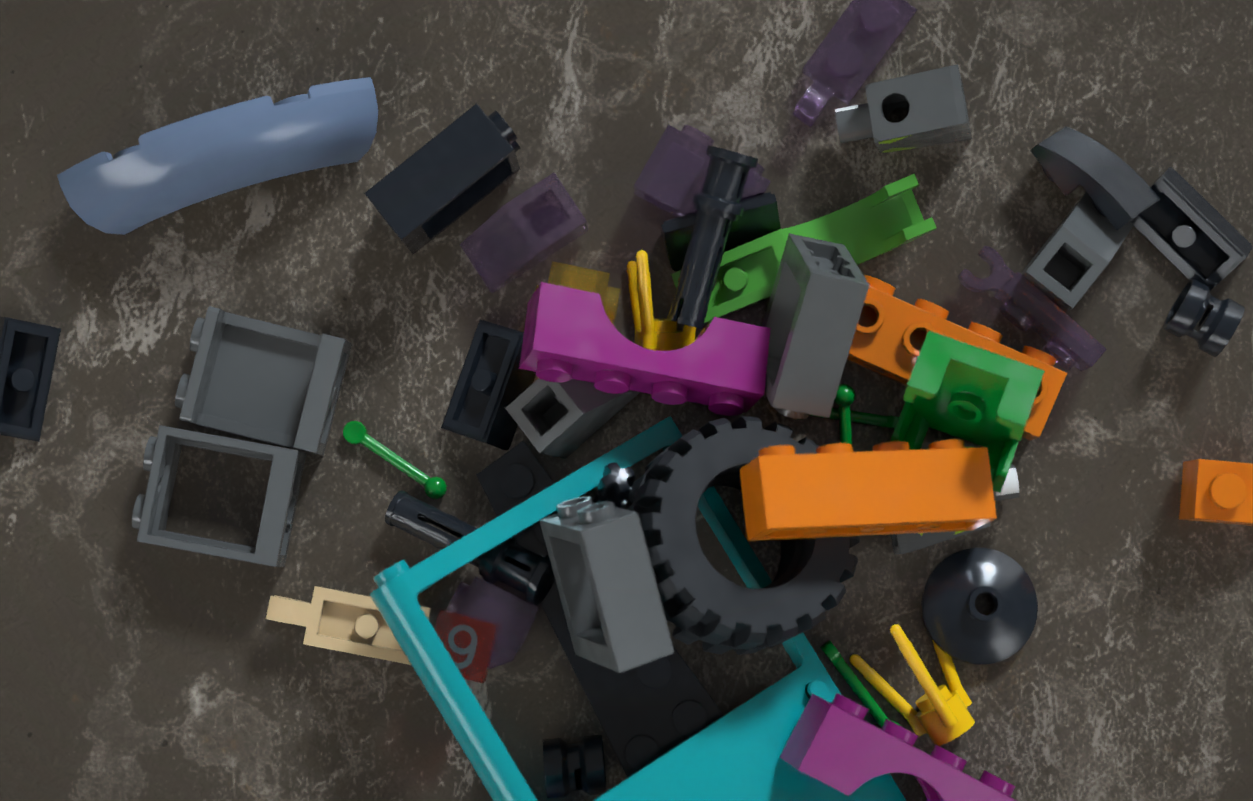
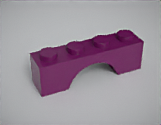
M541 282L527 304L519 369L534 371L538 378L549 382L561 383L571 379L594 383V387L597 390L606 393L621 394L632 390L651 394V398L659 403L678 405L689 401L708 405V409L713 413L734 416L740 415L743 412L746 413L765 394L771 328L714 317L690 345L670 351L651 350L631 342L613 326L604 310L600 294Z
M812 693L780 755L781 759L797 770L848 796L863 783L876 776L887 773H907L913 775L920 783L927 801H1017L1011 797L1016 786L986 770L983 771L979 780L962 772L967 761L936 744L931 754L914 747L913 745L918 735L888 719L885 720L881 729L868 723L864 718L869 709L836 693L831 703Z

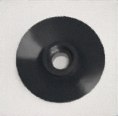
M970 548L948 556L934 568L923 589L921 609L925 627L932 640L942 651L964 663L986 665L1011 657L1026 644L1036 624L1038 601L1030 577L1015 560L996 550ZM979 594H987L993 600L994 608L991 614L982 615L977 611L975 599Z

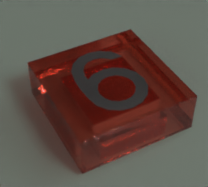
M444 609L439 610L435 631L463 678L479 683L486 682L500 624Z

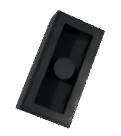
M1169 167L1150 186L1160 200L1130 221L1189 280L1192 278L1208 286L1210 291L1246 259L1253 248L1251 243L1172 167Z
M768 192L741 200L740 204L745 208L743 216H739L738 221L733 220L724 252L781 229L775 194ZM697 212L663 221L661 225V235L670 267L673 271H680L682 269Z
M0 317V435L40 442L61 328Z
M479 320L441 426L442 429L505 451L510 448L518 424L505 408L533 384L536 376L534 371L519 369L524 332Z

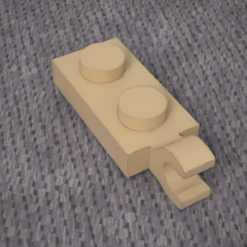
M314 586L311 603L282 596H270L266 619L305 626L304 645L411 665L370 596ZM421 606L429 620L431 608Z

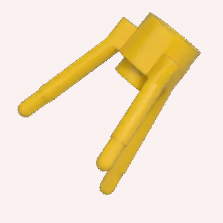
M644 250L638 251L636 262L629 261L627 263L628 286L635 328L634 343L657 351L676 350L690 345L695 341L696 327L684 325L683 331H677V322L653 317L648 254Z
M894 624L890 628V632L898 644L901 653L925 692L915 702L920 710L919 712L858 654L850 656V663L908 721L918 737L927 733L934 745L941 746L956 739L975 724V720L967 709L972 704V701L961 685L952 657L942 651L934 641L933 646L949 690L945 684L936 686L901 626Z

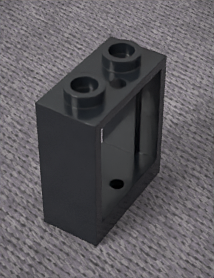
M475 104L364 194L414 255L520 170L515 154L521 149L516 142L517 136L496 110L487 117L478 104Z

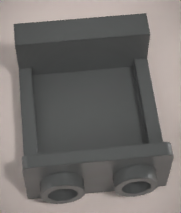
M209 306L206 317H198L192 330L190 351L196 352L191 375L184 373L177 388L175 407L182 409L180 420L324 456L352 344L343 338L323 333L318 335L228 313L222 309Z

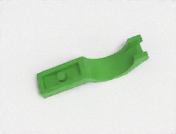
M912 174L890 183L870 196L828 215L793 227L779 229L724 252L714 290L710 297L704 325L708 324L714 317L723 318L770 299L789 233L843 244L856 264L860 265L936 230L937 227L932 217L924 220L912 189L920 186L916 175ZM681 270L671 274L676 289Z

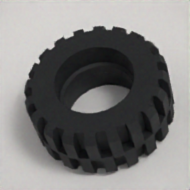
M741 416L733 423L722 418L708 422L697 431L691 430L656 456L645 467L646 473L634 482L628 499L633 504L626 510L638 512L665 619L676 625L673 637L687 645L700 639L703 641L702 647L706 652L723 654L733 649L737 655L755 653L766 647H774L813 628L825 619V611L836 607L845 595L846 588L841 582L854 577L858 559L856 555L849 554V548L860 543V536L780 539L781 561L778 572L773 582L761 589L747 588L729 581L717 572L705 557L698 542L695 521L699 499L707 489L713 486H729L742 490L740 469L758 457V451L766 447L791 445L795 447L796 454L816 453V448L819 447L807 436L798 442L790 438L793 432L792 428L776 421L761 429L762 421L758 417Z

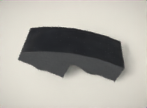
M1067 126L1030 150L1042 165L1045 175L1060 188L1065 196L1083 186L1092 198L1095 208L1099 213L1107 217L1116 230L1129 223L1160 200L1150 186L1116 154L1099 142Z

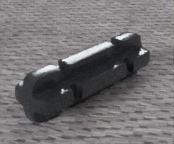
M617 462L606 465L593 502L611 501L614 507L625 509L631 486H633L635 480L634 471L630 467L621 469Z

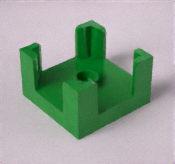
M928 330L905 390L903 400L906 402L895 427L891 442L905 441L909 443V450H920L930 427L987 447L993 491L1001 493L1045 370Z

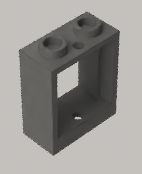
M788 234L762 327L771 328L765 393L771 406L780 414L790 418L807 419L810 414L829 418L869 288V283L843 244Z
M159 425L157 437H149L144 452L143 469L150 471L146 494H139L137 496L132 514V527L139 529L137 542L268 566L285 567L306 453L294 449ZM182 445L272 461L256 547L166 531Z
M584 496L558 504L556 506L558 514L539 520L575 655L620 673L674 653L638 512L614 507L611 501L592 502L590 496Z

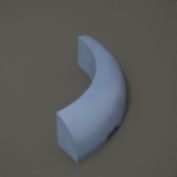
M359 78L314 85L309 87L308 94L288 97L274 104L271 97L263 96L199 114L142 134L138 139L139 145L121 150L113 155V157L108 152H100L60 173L57 175V178L70 207L86 224L104 233L125 235L169 213L236 189L299 172L358 162L369 151L377 131L378 105L372 78Z

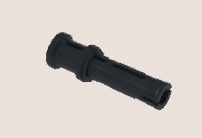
M708 145L706 155L710 157L702 190L701 193L694 194L692 203H695L693 209L698 210L693 233L684 258L675 297L667 316L668 320L700 329L704 328L710 297L714 290L733 220L738 221L739 216H743L745 208L740 202L749 170L756 168L758 163L757 158Z
M403 490L394 496L385 515V522L388 525L395 526L438 549H444L458 541V538L461 539L478 529L451 514H447L410 496ZM514 536L469 562L479 568L478 572L483 580L491 584L500 581L526 594V601L533 605H538L542 602L555 580L549 554L542 557L516 544V537Z

